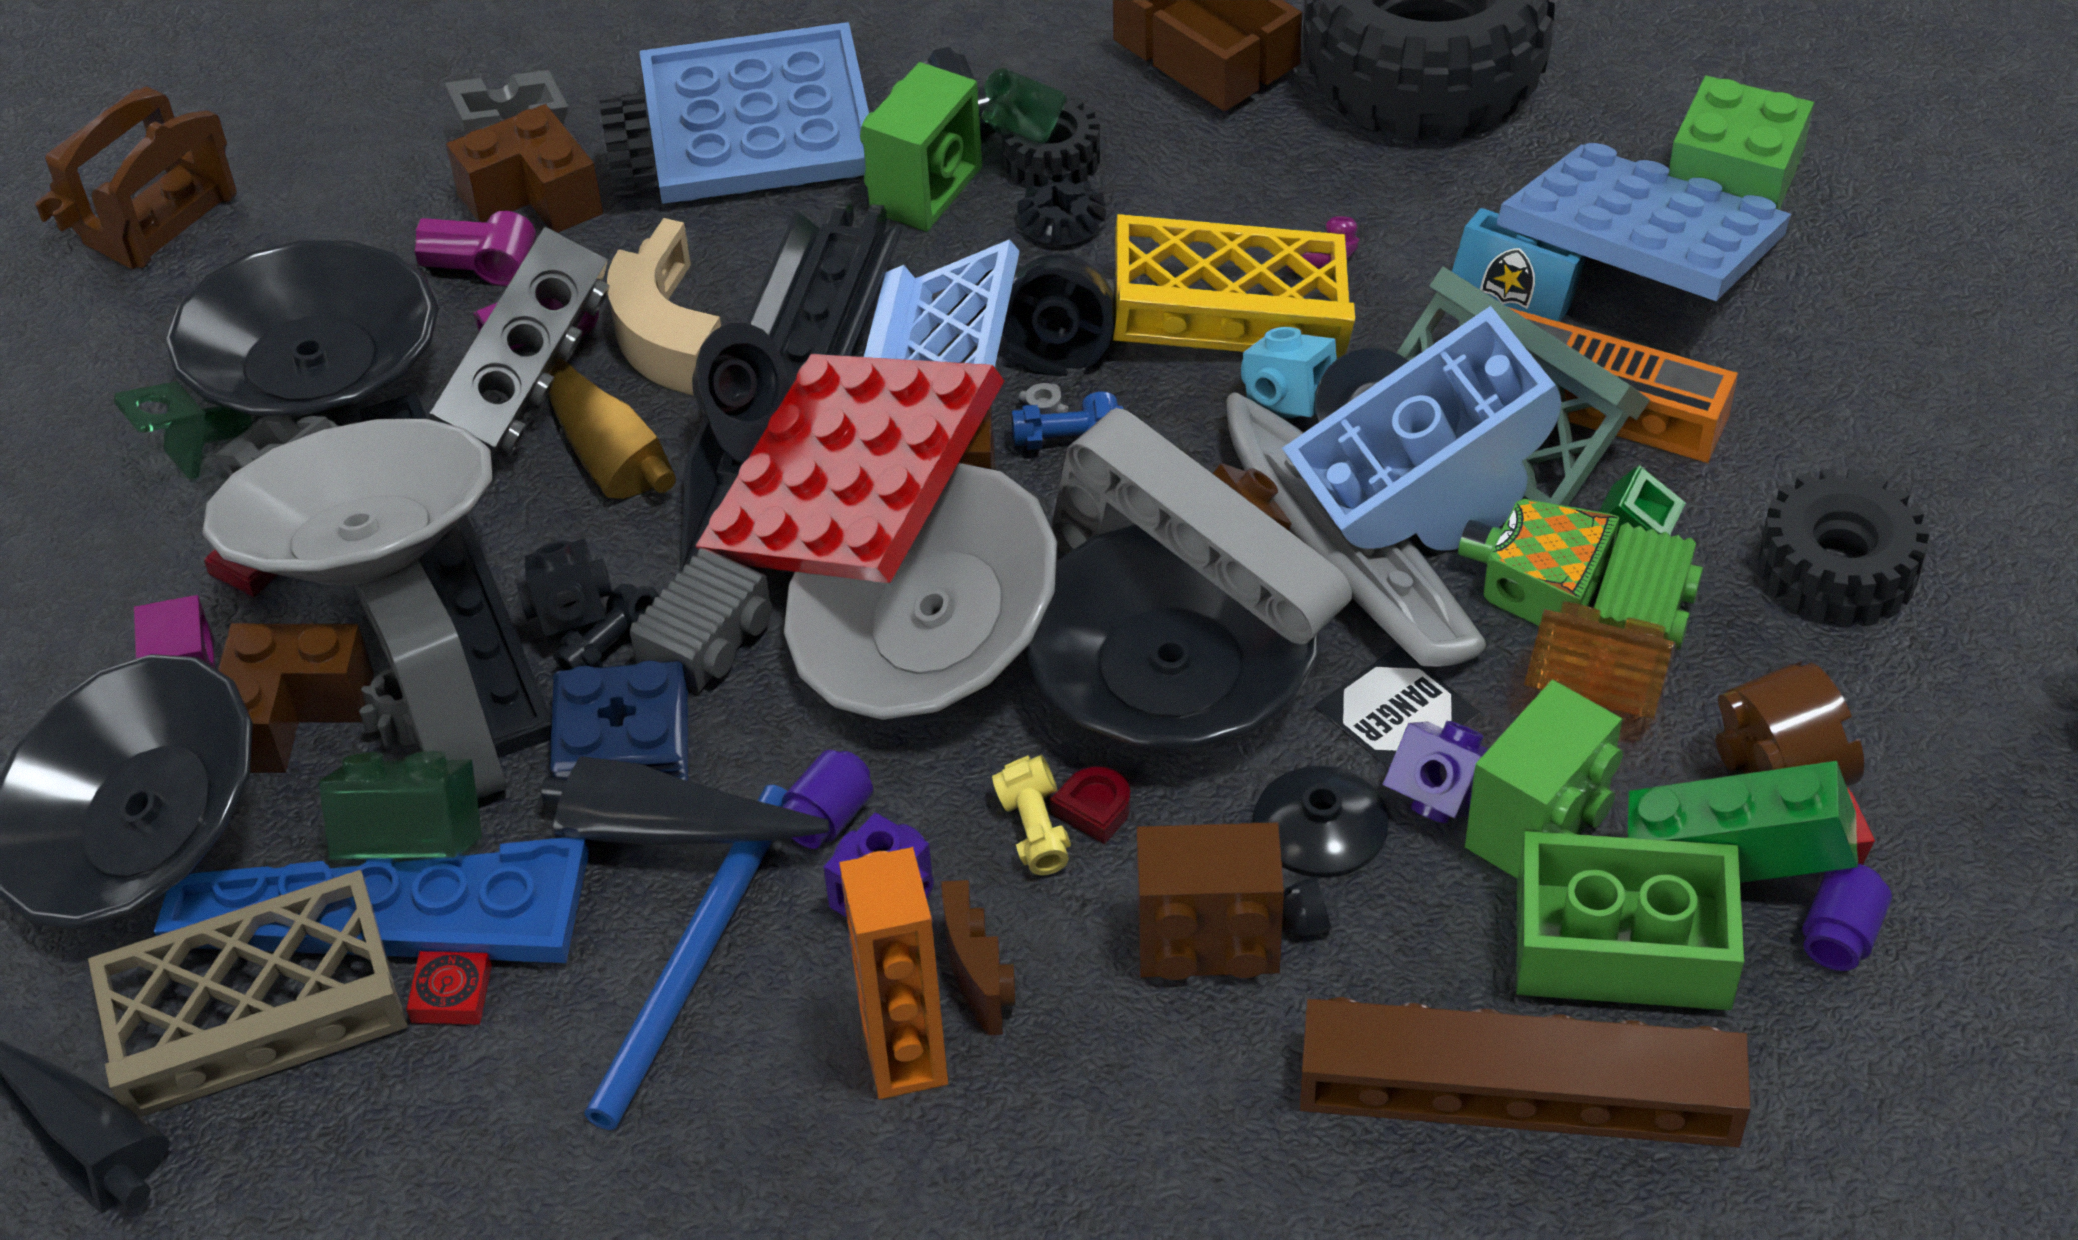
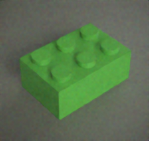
M1524 831L1517 878L1516 995L1732 1010L1744 965L1738 845Z

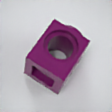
M198 595L134 607L136 659L150 654L199 657L215 668L214 638Z

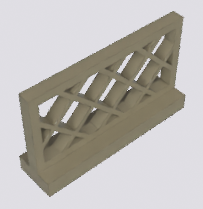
M361 870L88 958L109 1063L105 1064L109 1087L120 1105L126 1106L140 1117L408 1028L403 1007L395 989L366 880ZM354 896L357 909L341 932L315 922L327 904ZM276 921L291 927L273 955L248 945V942L260 926ZM362 929L366 942L357 939ZM306 934L332 944L315 971L289 962V959ZM210 944L222 949L204 977L179 967L193 948ZM348 951L371 960L375 973L346 984L330 979ZM238 957L264 967L245 995L220 984ZM138 966L153 972L134 1000L113 992L111 975ZM279 974L306 984L295 1001L277 1007L261 1002ZM170 979L195 989L176 1018L151 1008V1005ZM211 996L236 1007L223 1025L208 1030L192 1025ZM117 1009L125 1012L120 1020ZM141 1020L166 1029V1032L154 1048L127 1056L125 1042Z

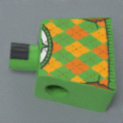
M1522 499L1515 503L1502 529L1470 519L1462 533L1458 555L1487 564L1483 595L1489 603L1565 639L1574 641L1604 579L1616 542L1620 517L1603 512Z

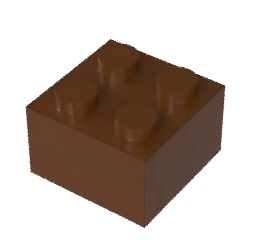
M1278 822L1137 827V903L1140 977H1162L1168 980H1181L1190 976L1232 975L1239 978H1251L1260 974L1280 973L1284 887Z

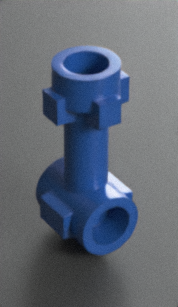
M1109 392L1089 394L1082 401V411L1040 414L1038 405L1022 406V410L1011 411L1014 447L1025 446L1027 450L1042 449V438L1083 435L1110 410L1124 408L1123 406H1118L1117 398Z

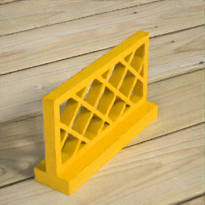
M1117 214L1115 226V324L1113 341L1244 352L1262 339L1269 330L1279 327H1293L1299 329L1303 335L1335 339L1337 359L1346 354L1355 323L1354 303H1349L1345 234ZM1129 236L1152 238L1160 246L1145 254L1129 241ZM1192 242H1203L1210 244L1217 252L1203 259L1187 246ZM1249 247L1265 248L1274 257L1261 265L1244 250ZM1306 252L1331 254V262L1318 270L1301 255ZM1172 255L1189 268L1176 278L1159 265V263ZM1229 260L1247 273L1234 283L1216 270V268ZM1286 265L1304 278V280L1292 288L1274 275L1275 272ZM1144 273L1159 286L1131 284L1129 282ZM1202 278L1217 291L1189 289L1187 287ZM1259 283L1274 296L1247 294L1245 292ZM1314 289H1318L1332 301L1304 299L1303 296Z

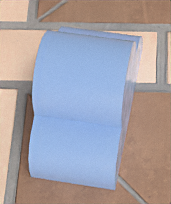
M1489 306L1282 447V449L1344 537L1351 544L1366 549L1382 548L1401 542L1416 533L1421 541L1432 549L1455 550L1459 548L1462 533L1470 519L1499 528L1508 519L1515 503L1522 500L1528 478L1522 461L1536 451L1553 430L1561 410V397L1554 382L1495 310Z

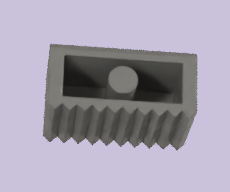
M700 548L697 556H692L690 564H685L683 571L677 573L675 581H670L668 588L662 590L660 597H655L653 605L647 606L645 614H640L638 622H632L630 635L636 664L650 660L657 662H681L683 664L686 688L694 695L699 693L713 676L716 678L724 676L734 661L736 649L749 634L754 636L760 634L769 622L772 604L769 598L766 575L710 550Z

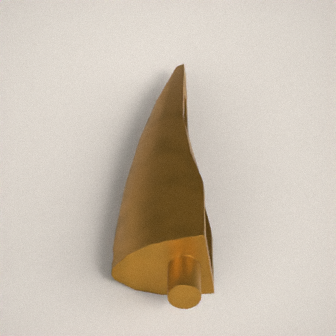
M558 358L549 375L555 377V380L548 395L566 438L584 468L595 483L601 487L603 493L608 498L624 499L642 494L652 488L659 493L669 491L676 482V476L654 432L628 404L604 392L577 372L568 362Z

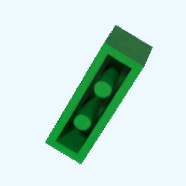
M1837 761L1629 791L1628 838L1738 845L1740 883L1858 867L1856 811Z

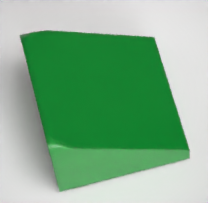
M1638 465L1613 484L1599 512L1620 517L1617 534L1621 525L1629 523L1633 528L1641 526L1645 531L1654 529L1658 534L1667 532L1670 536L1686 502Z

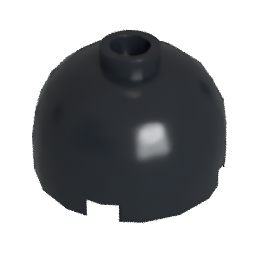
M1058 254L1042 256L1021 267L1014 276L1002 331L1003 336L1008 342L1007 349L1016 360L1032 371L1052 376L1067 375L1068 371L1065 368L1078 369L1086 365L1085 369L1100 359L1110 345L1115 324V304L1112 289L1101 272L1083 259Z

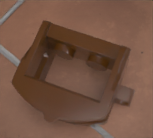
M148 86L140 90H133L47 153L45 160L53 182L49 185L51 191L35 203L41 221L46 222L50 217L54 216L59 231L62 232L72 227L81 236L83 244L132 270L136 267L144 268L151 262V256L217 204L221 201L228 202L236 197L237 190L225 154L227 141L220 118L208 110L186 113L175 118L169 98L166 95ZM143 121L146 130L145 138L124 159L111 182L102 183L91 194L99 217L97 218L92 212L77 168L139 122ZM162 171L168 172L131 200L130 196Z

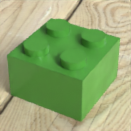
M918 62L903 80H899L894 85L891 94L882 104L865 117L860 130V141L864 146L866 166L864 183L868 187L869 207L872 204L884 205L888 219L928 232L982 168L976 80Z
M1705 75L1673 142L1668 176L1688 182L1691 178L1709 179L1720 184L1723 192L1742 198L1747 195L1764 197L1774 202L1776 209L1779 210L1804 154L1814 102L1796 98L1788 93L1772 92L1739 84L1734 80L1719 79Z
M1552 679L1475 764L1465 848L1513 877L1518 878L1524 831L1580 835L1588 824L1594 828L1599 826L1609 813L1615 799V793L1609 789L1611 778L1617 771L1623 757V750L1617 747L1622 718Z

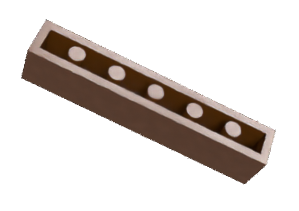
M1336 997L1328 1000L1307 998L1300 1111L1740 1148L1751 1109L1747 1033L1725 1032L1711 1026H1698L1691 1029L1649 1026L1644 1022L1636 1020L1611 1023L1576 1020L1570 1016L1560 1014L1536 1017L1503 1014L1493 1009L1460 1011L1434 1009L1419 1003H1406L1397 1006L1359 1003L1345 997Z

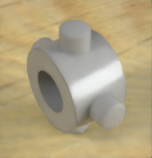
M1054 383L1035 384L1027 391H1022L1019 395V402L1026 405H1038L1040 414L1068 412L1069 409L1068 406L1061 404L1060 387Z

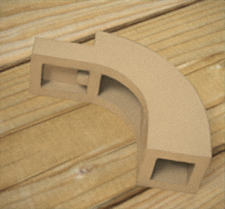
M663 218L652 236L642 242L638 254L618 249L610 265L607 277V284L610 285L608 291L617 342L627 361L649 380L668 389L694 395L692 376L701 345L713 330L721 327L719 316L686 309L668 300L691 266L684 223Z

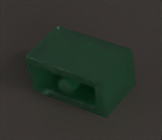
M425 751L409 755L405 758V761H384L382 753L366 752L345 757L342 760L343 766L318 781L330 859L455 858L482 837L472 759L447 760L445 752Z

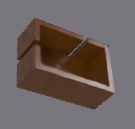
M1113 0V40L1145 61L1153 58V66L1224 112L1259 90V82L1268 85L1300 64L1302 11L1284 0Z

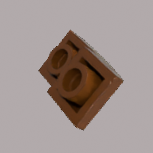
M969 880L941 881L946 942L950 963L958 987L971 1012L988 1035H1003L1002 1007L1016 1006L1014 963L1000 964L998 936L986 937L984 907L971 908Z

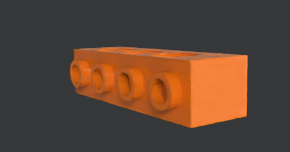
M910 847L891 852L876 851L868 853L861 858L839 862L861 1024L878 1099L949 1085L932 918L914 848Z

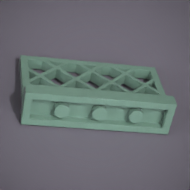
M1442 266L1430 284V287L1437 291V293L1397 351V354L1410 361L1418 355L1421 349L1423 352L1433 345L1432 332L1446 312L1459 320L1460 327L1491 306L1554 382L1561 397V410L1557 420L1561 445L1535 451L1522 461L1528 477L1524 496L1530 500L1568 506L1628 417L1630 416L1637 420L1650 399L1625 381ZM1564 389L1578 398L1566 401ZM1594 407L1606 415L1592 438L1572 442L1569 412ZM1582 452L1575 462L1574 454ZM1563 457L1565 478L1550 498L1537 489L1533 464Z

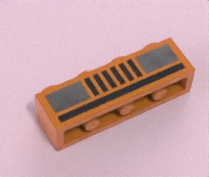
M1510 308L1650 399L1638 419L1635 420L1629 416L1616 436L1709 463L1730 416L1738 377L1737 372ZM1564 389L1566 401L1578 398ZM1594 407L1568 413L1569 422L1594 430L1599 428L1606 417L1605 414Z

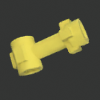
M1027 755L1004 765L1005 769L993 775L992 780L1004 809L1007 812L1019 809L1027 839L1016 844L1021 861L1024 865L1029 866L1032 873L1036 875H1049L1060 871L1066 866L1069 860L1066 848L1070 847L1071 843L1062 825L1052 828L1043 798L1057 792V786L1049 765L1043 755L1032 759Z

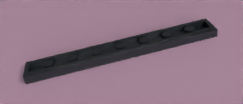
M416 392L359 409L362 422L375 419H427ZM466 515L418 560L453 622L497 756L500 758L550 741L552 718L470 520Z

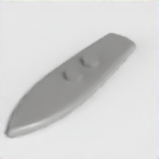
M1234 392L1230 394L1226 400L1228 428L1234 449L1244 470L1247 472L1249 468L1257 469L1275 483L1278 493L1273 499L1291 521L1292 525L1289 531L1335 565L1344 574L1352 590V599L1422 666H1452L1481 655L1486 647L1484 637L1412 541L1407 538L1396 544L1375 549L1360 548L1351 544L1344 537L1282 449V447L1299 437L1303 432L1275 413L1239 393Z

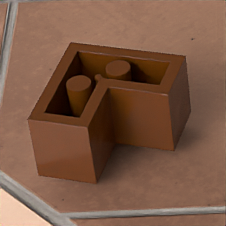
M546 104L524 110L516 116L483 129L471 131L463 137L446 143L457 194L478 222H487L490 216L498 211L512 212L531 204L548 228L559 233L603 214L594 162Z
M231 623L218 670L235 681L253 722L250 773L287 772L299 722L362 723L359 710L366 705L361 688L371 685L374 673L358 624Z

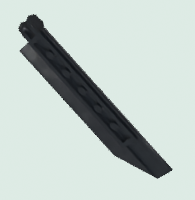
M836 201L827 224L822 223L821 228L800 212L793 213L746 320L747 323L763 329L776 342L783 359L790 387L796 380L799 369L806 363L811 354L852 356L903 230L902 225L896 224L885 232L887 211L884 205H870L860 228L852 227L854 207L851 201ZM706 414L685 460L680 572L683 571L685 564H690L692 556H697L699 550L695 546L707 528L712 514L719 508L737 478L743 464L734 460L720 447L711 430Z

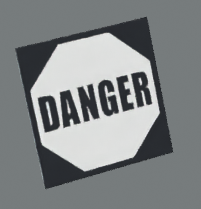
M1398 646L1314 705L1389 768L1408 723L1428 721L1441 728L1444 727L1446 721L1465 725L1481 713Z

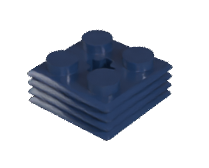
M650 660L636 665L600 668L579 666L572 670L557 671L553 676L550 769L553 771L552 777L567 779L579 757L585 756L642 764L688 781V690L686 688V680L684 679L683 664L679 661L657 662Z

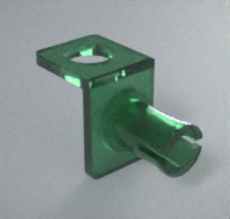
M1000 68L993 71L986 79L984 88L989 101L980 118L1000 136L1001 128L1043 144L1048 139L1067 101V97L1062 91L1017 74L1007 68Z
M178 381L117 392L114 396V404L137 431L144 433L165 429L164 450L189 479L197 478L200 475L201 455L204 444L237 438L249 428L248 426H252L251 415L219 405L201 408ZM154 401L166 404L167 410L164 414H151L142 411L137 406L144 402Z

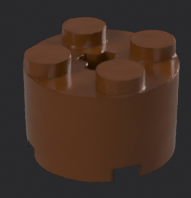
M1802 661L1790 664L1729 689L1718 696V705L1722 714L1725 731L1715 736V743L1723 763L1729 770L1735 771L1741 768L1744 774L1837 761L1847 787L1860 782L1864 773V753L1860 738L1848 743L1841 724L1842 721L1852 718V715L1836 685L1816 664L1810 662L1801 666Z

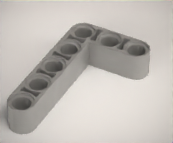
M1119 408L1110 410L1067 449L1052 521V532L1058 547L1065 555L1095 535L1128 527L1135 523L1280 635L1298 644L1308 643L1352 599L1350 584L1335 565L1132 413Z

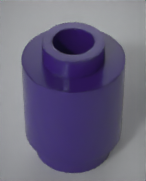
M823 751L782 797L783 808L827 819L829 822L830 830L827 833L792 837L793 840L812 849L818 848L823 842L833 841L871 798L874 790L870 780V771L858 756L848 751Z
M1858 864L1857 868L1825 872L1802 927L1805 937L1804 950L1818 964L1833 970L1849 971L1855 969L1859 961L1866 959L1871 954L1892 901L1890 888L1876 871Z

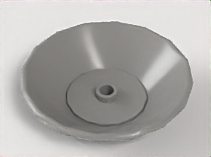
M375 419L324 429L273 448L233 473L206 504L203 536L224 560L263 572L330 586H353L378 581L402 571L418 560L473 509L492 482L491 450L467 429L430 419Z
M958 463L890 584L795 572L788 587L784 636L799 677L834 708L881 720L938 712L990 685L1031 643L1055 592L1057 541L1039 500L1001 471Z

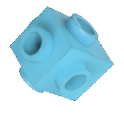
M1279 327L1266 332L1262 339L1243 352L1241 378L1244 384H1246L1247 398L1281 418L1313 416L1315 414L1314 401L1318 383L1327 368L1337 360L1335 339L1303 335L1299 329L1293 327Z

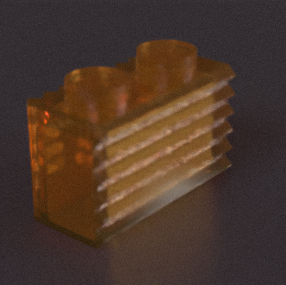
M1566 601L1562 602L1560 613L1544 609L1525 678V686L1542 691L1553 679L1601 707L1657 721L1676 649L1674 641L1663 639L1666 627L1629 617L1626 619L1624 629L1599 623L1600 610Z

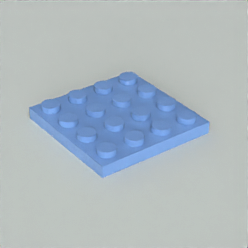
M849 22L639 51L662 204L693 201L700 198L735 193L744 194L756 190L800 186L806 183L856 178L865 175L864 146L860 141V130L865 117L869 114Z
M1587 143L1578 146L1503 202L1496 224L1511 231L1717 301L1785 235L1791 214L1776 209V204L1764 197L1747 195L1742 198L1723 192L1720 184L1705 178H1691L1689 182L1668 176L1669 168L1661 163L1649 160L1633 162L1616 156V150L1609 146Z

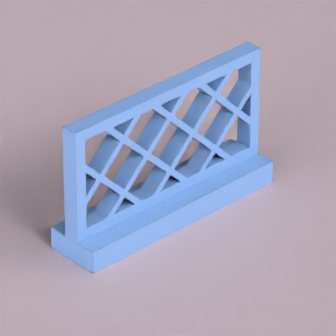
M1009 239L918 278H915L904 265L885 272L864 357L960 363L978 345L977 350L965 363L991 364L995 367L1020 251ZM992 270L978 286L975 285L988 271ZM944 290L934 301L932 295ZM966 294H969V295L966 297V299L948 316L947 314L950 312V310H951ZM986 305V309L967 326L966 324ZM938 323L941 324V325L929 336L930 331H931ZM957 334L960 335L940 357L937 356Z

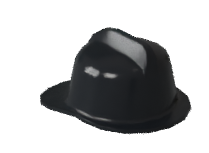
M747 322L728 323L713 330L701 345L692 376L693 394L698 406L706 413L711 430L720 447L734 460L744 463L767 428L769 419L777 411L791 388L785 372L783 359L776 342L763 329Z

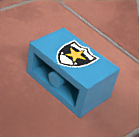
M1480 208L1465 225L1452 272L1509 308L1560 322L1571 307L1587 256L1497 226L1499 214Z

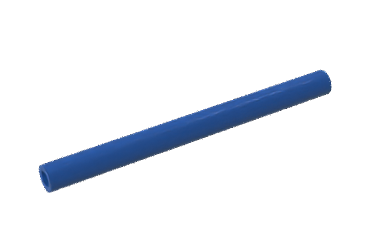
M767 785L757 801L783 807L782 797L787 790L777 785ZM773 840L733 843L586 1107L584 1114L592 1124L605 1130H615Z

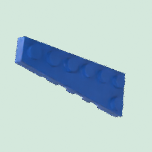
M565 837L500 844V851L496 853L462 856L460 848L433 850L432 859L394 862L393 855L389 854L368 856L366 863L351 867L329 868L324 861L289 864L280 868L264 866L192 873L167 890L154 933L158 936L361 870L366 880L386 956L418 957L419 951L488 953L490 960L566 963L589 850L586 839ZM354 896L327 904L315 922L341 932L357 909ZM276 921L260 926L248 942V945L263 951L275 952L291 927ZM362 929L357 939L366 942ZM306 934L295 952L327 954L332 944ZM210 944L196 947V949H220ZM349 951L346 953L349 955H357Z

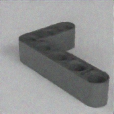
M416 560L402 571L378 581L354 585L362 608L399 683L428 773L443 812L507 790L502 768L459 637L449 614L419 560Z

